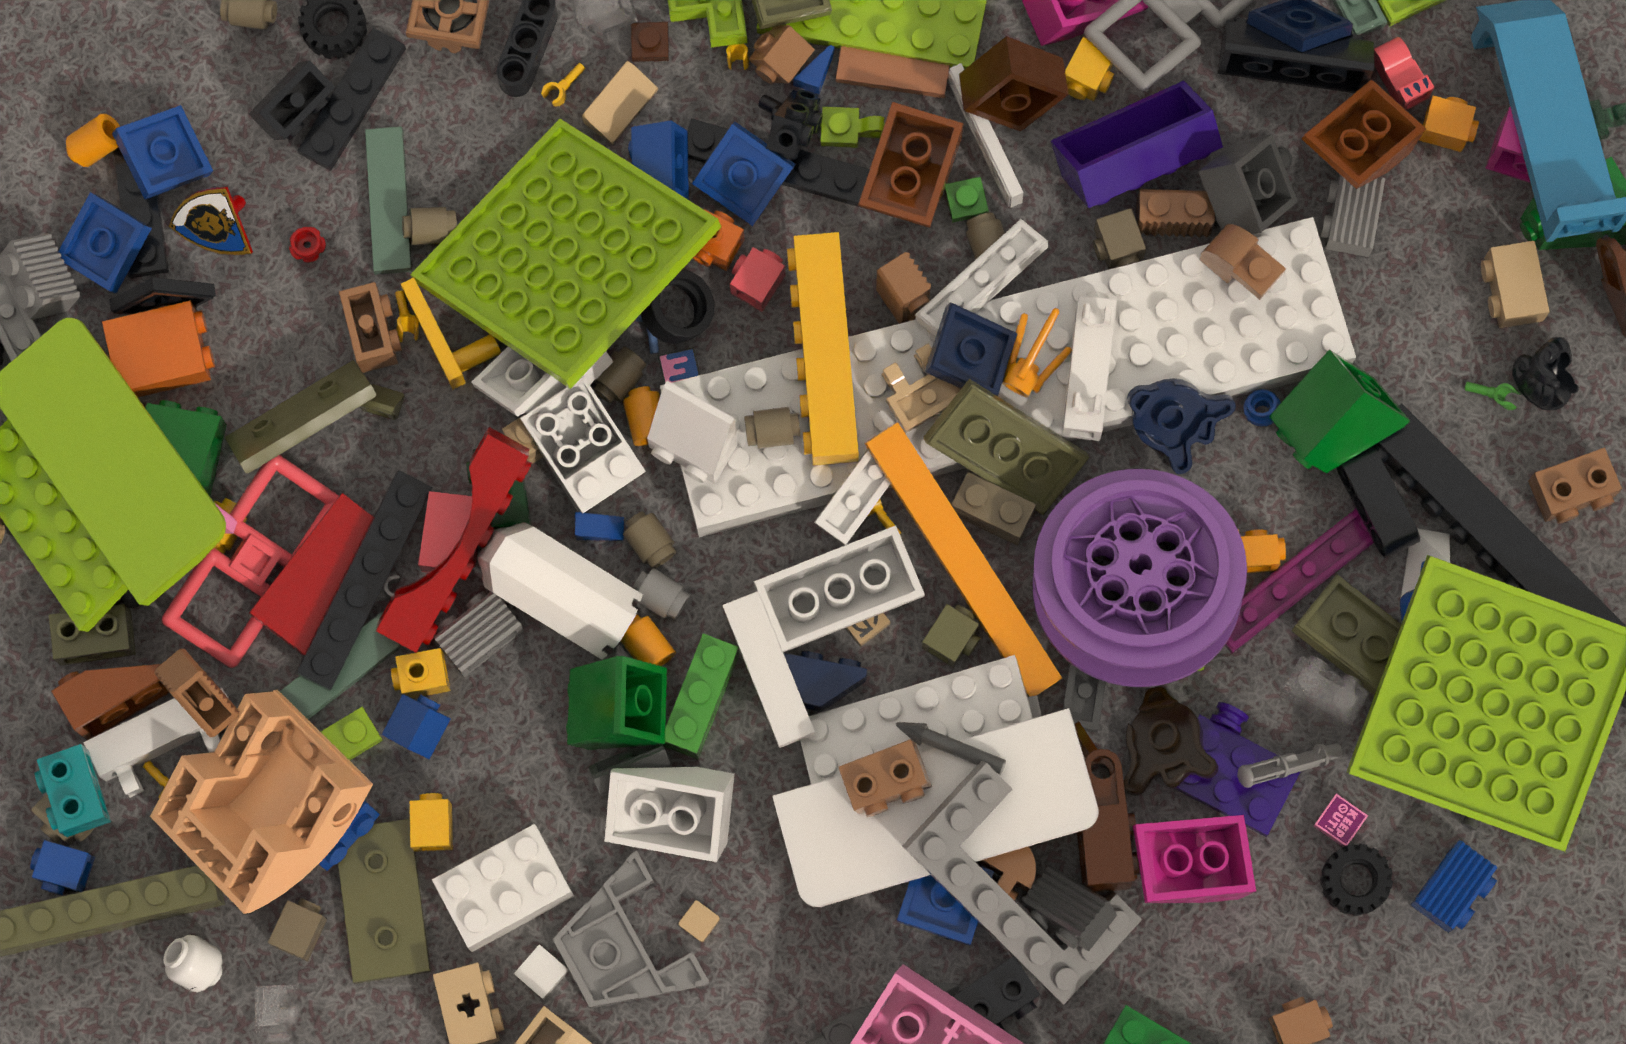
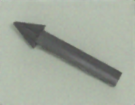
M896 723V726L919 746L924 743L976 765L984 761L998 774H1001L1005 767V759L928 729L927 723Z

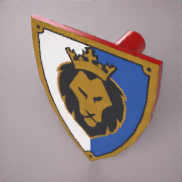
M228 187L197 191L187 197L174 211L169 227L185 240L202 249L218 254L245 255L253 253L238 215L246 205L245 199L240 195L231 197Z

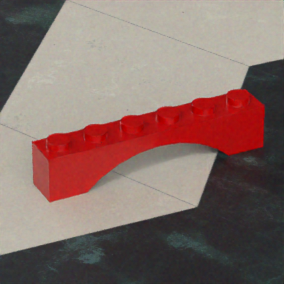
M488 427L470 459L472 506L469 520L460 540L448 557L433 571L414 583L395 590L378 620L376 632L417 653L422 643L427 646L429 645L439 626L434 623L439 612L447 613L456 598L457 593L452 591L459 578L465 581L474 567L476 561L471 556L477 546L484 548L494 531V528L490 526L496 513L503 515L513 498V495L508 492L514 481L516 480L521 483L527 475L532 462L527 460L529 448Z

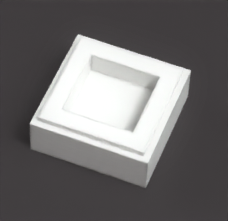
M539 944L516 970L514 975L544 1000L569 972V969Z

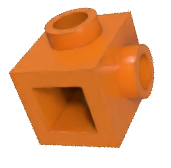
M707 211L718 218L721 228L692 259L701 265L709 267L713 264L727 271L745 240L744 229L734 225L735 221L721 211H715L714 214Z

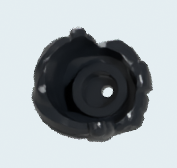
M1564 337L1551 338L1535 352L1533 357L1523 354L1513 364L1512 376L1518 390L1529 402L1540 409L1548 411L1560 409L1567 404L1571 398V393L1575 394L1579 391V386L1575 384L1573 376L1566 370L1572 362L1570 344Z

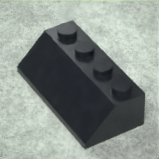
M1248 19L1226 20L1217 74L1356 93L1369 82L1373 73L1374 41L1365 40L1360 35L1351 34L1300 52L1247 24Z

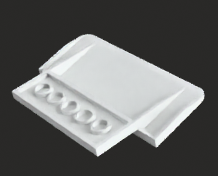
M1015 655L809 716L815 734L801 739L800 742L811 785L772 796L799 895L806 904L812 907H823L930 875L902 845L977 765L922 743L919 746L916 743L932 787L923 790L925 796L909 803H903L902 799L887 804V811L872 817H866L865 812L858 814L853 810L838 767L910 740L911 738L896 726L897 722L927 723L928 729L1006 760L1002 773L998 775L1013 790L960 845L975 862L1086 830L1096 822L1099 814L1096 797L1070 709H1064L1033 719L1020 667Z

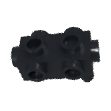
M793 90L784 103L766 94L760 98L759 108L772 114L771 120L773 121L766 149L777 152L782 158L796 159L801 147H808L812 134L818 133L823 118V113L819 112L821 98H818L816 93L808 90Z

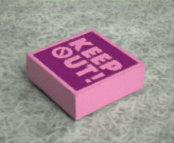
M1335 794L1313 827L1342 847H1345L1350 843L1368 815L1338 794Z

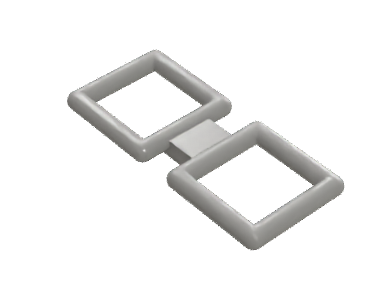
M1118 0L1085 28L1084 35L1138 90L1146 91L1201 45V38L1188 25L1203 15L1214 27L1222 28L1225 26L1226 20L1231 21L1255 0H1232L1220 11L1209 0ZM1141 1L1182 40L1179 45L1145 73L1103 33Z

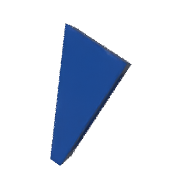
M829 45L793 79V86L820 94L834 56V46Z
M575 512L576 540L624 541V517Z

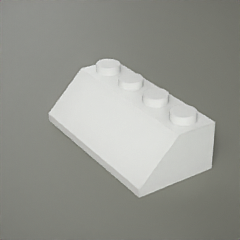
M896 525L754 581L755 592H759L783 652L925 596Z

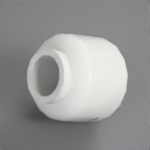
M187 935L175 939L168 946L164 954L163 961L168 978L189 991H203L209 986L215 985L222 975L221 952L217 947L198 936Z

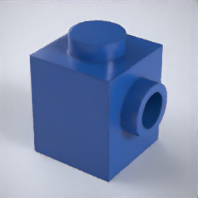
M403 694L381 735L412 752L430 759L451 718L438 712L439 703L421 694L417 701Z
M44 840L42 848H37L32 856L30 869L34 871L32 878L42 882L40 889L63 896L65 889L78 893L83 892L95 857L87 852Z

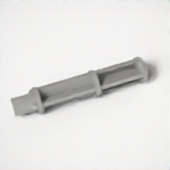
M1321 743L1316 744L1313 750L1300 754L1277 755L1268 760L1250 765H1242L1237 772L1238 780L1243 787L1249 788L1258 783L1276 778H1285L1290 774L1318 766H1326L1330 760L1341 758L1343 751L1338 743L1327 746Z

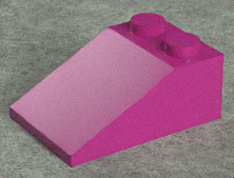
M1022 0L1041 46L1069 40L1084 34L1085 28L1118 1ZM1141 1L1120 19L1144 11L1149 7Z
M1244 815L1135 824L1133 826L1145 903L1239 900L1256 892Z

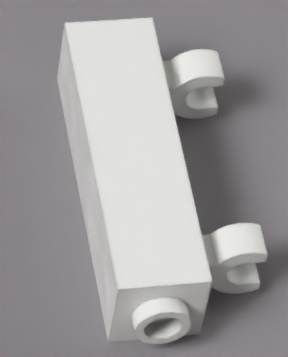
M1088 292L1086 296L1079 295L1062 437L1100 441L1102 435L1117 304L1116 299H1109V296L1105 293Z
M220 688V689L222 690V692L227 696V694H226V692L224 691V689H223V688ZM173 698L83 743L89 750L99 777L108 781L118 776L125 794L131 798L144 791L133 768L201 735L209 753L215 752L222 737L220 734H217L215 737H209L179 702Z

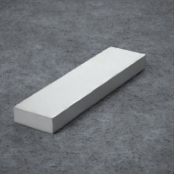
M962 63L949 69L948 84L1007 207L1012 208L1022 203L1024 192L989 120L965 112L963 109L959 73L964 68Z
M1020 219L915 314L916 321L936 337L945 307L950 302L976 314L1048 248V240Z
M754 592L722 605L779 748L814 735V728L759 592Z

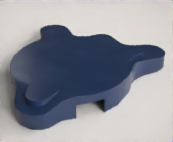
M1175 378L1163 379L1150 385H1138L1131 389L1127 396V402L1132 409V423L1137 435L1143 443L1152 449L1163 452L1168 457L1170 466L1176 474H1184L1191 469L1192 455L1190 448L1192 444L1196 442L1204 445L1212 443L1215 436L1216 423L1230 416L1236 408L1235 402L1230 395L1206 394L1195 385L1183 379Z

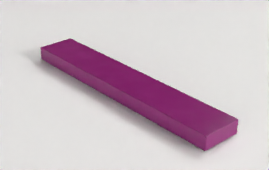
M1354 509L1243 596L1235 629L1225 644V647L1231 654L1374 544L1357 509Z

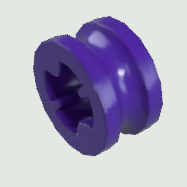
M1218 702L1216 706L1218 713L1212 714L1210 720L1240 735L1242 732L1240 725L1243 722L1246 723L1249 716L1232 705Z

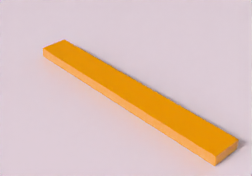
M894 423L865 442L864 444L1001 657L1016 656L1027 697L1036 696L1061 680L1062 676L899 423Z

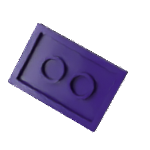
M1199 715L1198 719L1203 731L1204 750L1216 760L1219 766L1218 772L1214 777L1208 779L1197 775H1189L1174 789L1225 816L1244 815L1246 827L1267 837L1300 772L1290 774L1285 778H1276L1258 783L1249 788L1243 787L1237 776L1240 766L1268 760L1277 755L1214 721Z

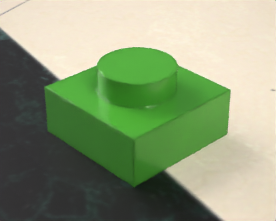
M981 177L946 184L944 190L952 223L989 213Z

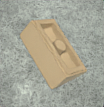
M627 61L582 116L583 122L587 127L613 145L658 91V87L635 65Z

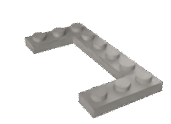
M981 761L902 847L1012 956H1015L1017 961L1057 1001L1064 1005L1142 919L1116 893L1111 891L1105 899L1110 902L1117 916L1090 951H1086L1079 945L1074 949L1065 943L1059 946L960 847L1013 790L988 763Z

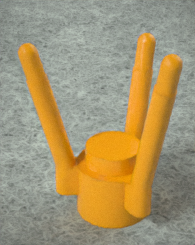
M1054 308L1051 311L1026 359L1019 358L1016 363L1028 315L1023 313L1020 317L1016 329L1017 337L1007 365L1005 377L1002 381L1006 388L1018 395L1029 397L1031 391L1038 394L1043 383L1072 351L1070 347H1066L1039 376L1037 375L1040 368L1033 362L1059 315L1058 308Z

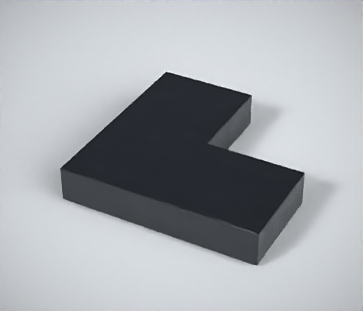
M152 277L109 299L111 312H114V314L131 315L157 309L163 305L169 306L186 301H191L193 306L197 307L213 299L216 293L215 285L212 283Z

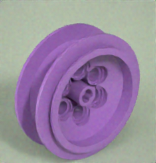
M1125 469L1097 476L1068 493L1049 514L1039 534L1035 548L1032 583L1033 601L1039 623L1053 647L1068 662L1096 679L1129 687H1151L1180 680L1210 662L1221 651L1235 629L1247 577L1244 545L1234 521L1224 507L1207 491L1191 481L1171 473L1150 469ZM1126 531H1132L1139 538L1134 541H1128L1122 538L1121 534ZM1165 541L1171 542L1176 546V549L1164 551L1159 548L1158 544ZM1097 556H1106L1112 562L1109 565L1101 566L1096 564L1093 559ZM1173 576H1179L1186 581V584L1180 587L1174 586L1168 582V579ZM1112 590L1118 592L1122 597L1117 601H1110L1104 598L1102 594ZM1145 601H1152L1159 608L1155 611H1146L1141 608L1140 604Z

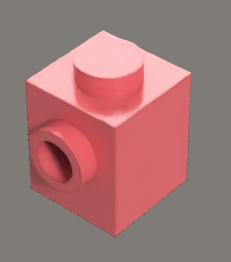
M754 247L748 256L742 254L732 270V274L735 276L730 283L731 294L763 312L786 275L782 258L768 249H764L761 252Z

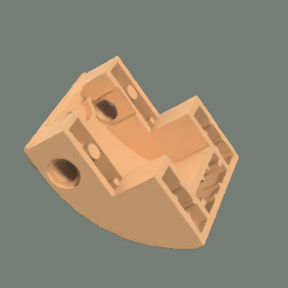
M278 690L245 694L237 708L239 717L228 725L215 752L182 755L150 815L159 827L243 914L251 913L267 905L309 874L344 835L373 786V783Z

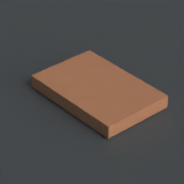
M841 46L836 82L945 98L950 65Z

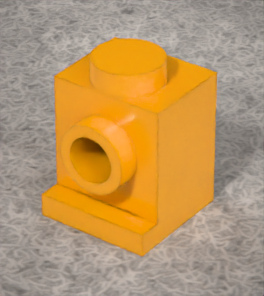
M1263 529L1246 531L1245 536H1241L1246 554L1247 573L1276 571L1280 566V560H1285L1286 547L1284 537L1278 538V534L1268 535L1267 530Z

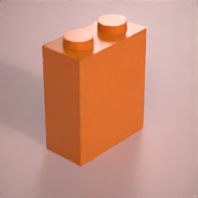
M191 301L102 321L110 360L137 397L211 380L209 369L215 367L211 347H204L201 334L207 332L205 317L202 310L196 312Z

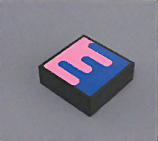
M694 347L657 355L664 384L666 381L672 383L700 375Z

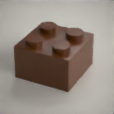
M1008 36L1004 37L959 73L963 109L965 112L1020 132L1069 95L1062 57Z

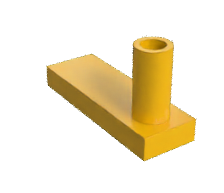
M415 278L401 283L404 294L452 390L466 384L463 372L502 353L494 336L491 334L451 352Z

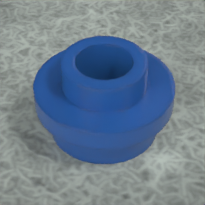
M1264 389L1256 390L1244 402V415L1250 423L1256 426L1271 425L1274 422L1269 416L1281 402L1271 391ZM1259 406H1266L1269 408V411L1259 413L1256 409Z

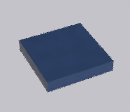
M1281 0L1249 11L1247 24L1300 52L1349 36L1353 27V23L1348 19L1311 0Z
M950 302L945 307L925 372L959 388H962L971 379L998 396L1017 333Z

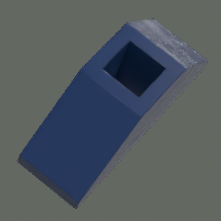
M801 651V656L783 652L804 706L808 710L822 712L866 683L867 669L861 668V662L839 658L838 663L824 661V656L815 652Z

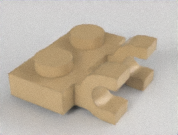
M929 343L917 349L914 358L924 372L932 350ZM895 362L883 369L881 376L888 387L894 392V395L886 399V403L906 434L942 413L961 388L926 373L925 377L909 385L898 364Z

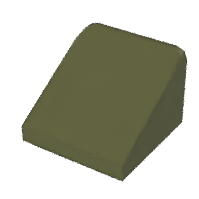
M371 384L377 395L361 405L360 408L364 412L392 420L398 419L405 395L402 392Z

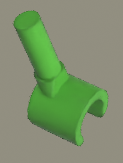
M1466 382L1465 391L1493 398L1506 410L1517 408L1514 404L1504 401L1506 395L1509 393L1521 395L1516 388L1508 383L1500 384L1497 388Z

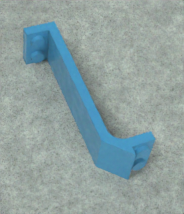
M1519 0L1476 7L1479 22L1471 35L1474 49L1495 47L1546 242H1552L1556 238L1600 231H1619L1626 222V197L1616 199L1566 14L1551 0Z

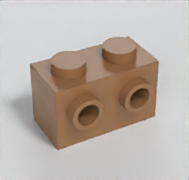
M376 282L339 291L356 362L362 373L398 364L396 352L402 351L397 329H389L387 317L393 316L388 294L381 295Z
M1605 447L1535 472L1528 480L1544 521L1547 522L1556 518L1558 524L1578 517V510L1591 506L1593 511H1597L1614 503L1613 497L1622 490Z
M912 739L838 767L853 810L858 814L865 812L866 817H872L887 811V804L902 799L903 803H909L925 796L923 790L932 787L918 747Z

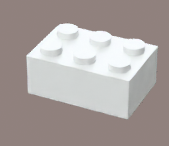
M535 824L432 879L465 944L471 952L574 897Z

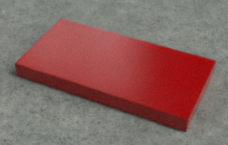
M340 494L248 614L304 656L373 516L345 494Z

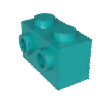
M79 744L36 759L40 770L34 772L40 792L42 794L47 792L51 807L46 808V814L53 830L58 829L59 833L70 837L111 822L93 762L86 747Z

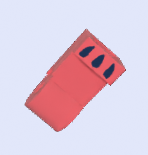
M1396 37L1374 49V66L1389 94L1405 110H1408L1430 98L1434 85L1428 75L1424 76L1415 59H1412L1407 45L1400 37Z

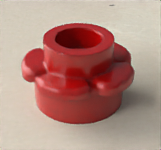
M314 227L299 228L290 237L291 246L289 250L291 255L297 260L303 259L306 263L314 262L319 258V254L325 251V239L320 236L319 230ZM306 242L311 243V246L309 248L304 247V244Z

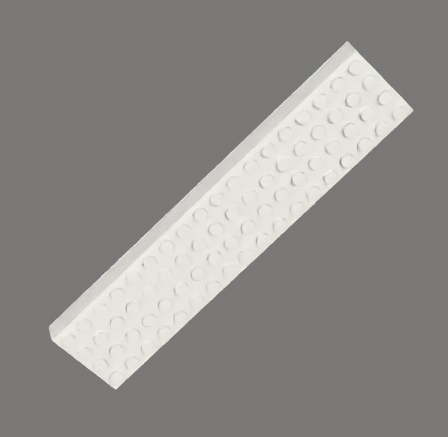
M1313 217L1252 234L1259 239L1257 244L1286 268L1285 273L1260 300L1234 278L1227 284L1199 260L1201 253L1209 245L1206 244L993 299L976 313L1016 332L1021 315L1023 313L1028 315L1016 360L1017 363L1019 358L1026 359L1051 311L1054 308H1058L1059 315L1033 362L1040 368L1037 373L1039 376L1066 347L1072 349L1076 306L1079 295L1086 296L1088 292H1101L1107 294L1109 299H1116L1117 304L1102 433L1133 425L1132 409L1127 402V396L1130 390L1138 385H1150L1163 379H1183L1195 385L1206 394H1226L1232 398L1249 395L1256 390H1268L1301 381L1329 349L1352 364L1356 358ZM916 320L848 337L859 452L858 461L867 450L865 442L879 434L881 430H885L898 422L886 403V399L894 395V392L888 387L881 376L883 369L896 362L909 385L927 375L917 363L914 355L917 349L928 343L932 348L936 337ZM803 349L672 382V384L735 418L738 446L715 484L707 479L704 483L694 480L684 472L686 468L680 465L699 538L826 505L858 463L813 466L812 454L804 455L803 432L810 431L809 417L801 418L799 395H805L807 392L806 381H798L796 358H804ZM1071 353L1043 383L1038 394L1031 391L1029 397H1023L1002 384L998 397L1062 436ZM660 385V391H661V392H662V389H663V386H664V385ZM789 407L790 414L798 413L801 436L793 437V445L758 449L757 445L748 446L744 416L753 415V411ZM942 413L906 433L933 477L966 468L925 443L923 436ZM1063 437V438H1065V439L1068 440V441H1072V440L1078 439V438Z

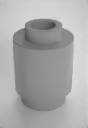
M655 568L649 574L642 571L632 587L643 594L641 601L636 599L634 601L662 618L670 617L674 621L680 616L691 596L684 591L685 587Z

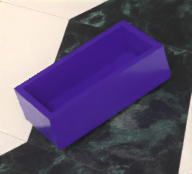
M1184 80L1051 140L1062 178L1088 208L1095 205H1103L1119 194L1128 190L1138 189L1152 179L1161 175L1171 174L1179 167L1194 160L1204 159L1212 152L1223 148L1213 110Z

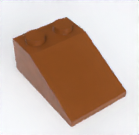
M1371 79L1304 134L1302 140L1353 187L1358 189L1388 173L1406 158L1426 128Z
M892 102L858 206L930 228L962 139L963 123Z
M161 664L86 670L80 674L78 671H75L61 678L58 681L59 686L51 690L72 728L86 740L109 730L170 693L154 674L155 669Z

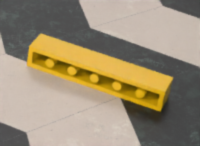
M839 232L794 236V248L787 249L788 270L796 271L797 284L790 285L792 308L799 307L800 321H793L795 344H802L804 357L796 358L798 381H806L807 392L805 395H799L801 418L809 417L810 431L803 432L804 455L812 454L813 466L858 462L859 452Z

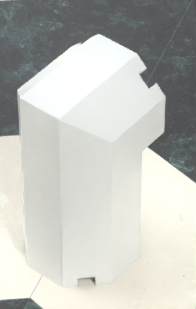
M525 522L507 528L494 529L488 543L477 555L482 571L483 585L486 589L602 660L608 655L602 649L606 645L614 649L635 618L638 609L632 606L633 599L641 601L643 595Z

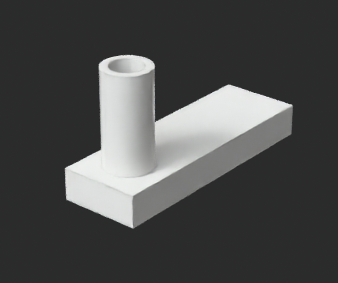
M868 449L814 521L815 524L844 545L848 543L890 485Z

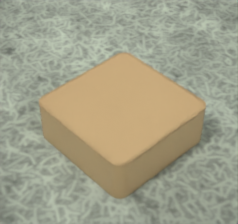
M694 901L679 921V926L698 941L704 942L720 921V918L699 901Z

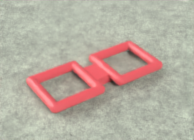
M281 455L263 464L230 513L237 521L234 534L243 539L231 559L213 548L194 567L163 614L162 623L227 667H236L264 626L251 616L229 650L182 619L181 615L213 566L261 597L270 586L265 580L276 563L285 567L339 495ZM276 471L325 504L293 554L243 522Z

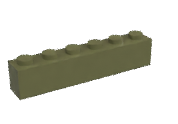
M196 865L1 910L0 957L225 905L223 892Z

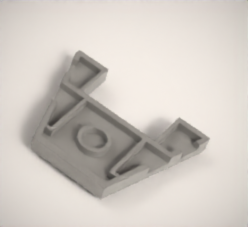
M637 851L630 854L623 865L607 879L599 891L588 903L583 905L553 938L557 949L590 1009L705 987L710 984L693 952L657 971L619 904L620 901L654 883Z

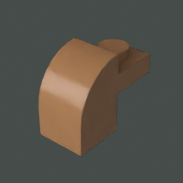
M1227 224L1203 250L1199 258L1202 263L1227 284L1234 278L1259 300L1286 270L1282 264L1257 244L1259 239L1234 224Z
M1029 846L977 861L1001 876L997 884L1014 901L1019 894L1013 890L1015 885L1028 892L1034 883L1036 863Z

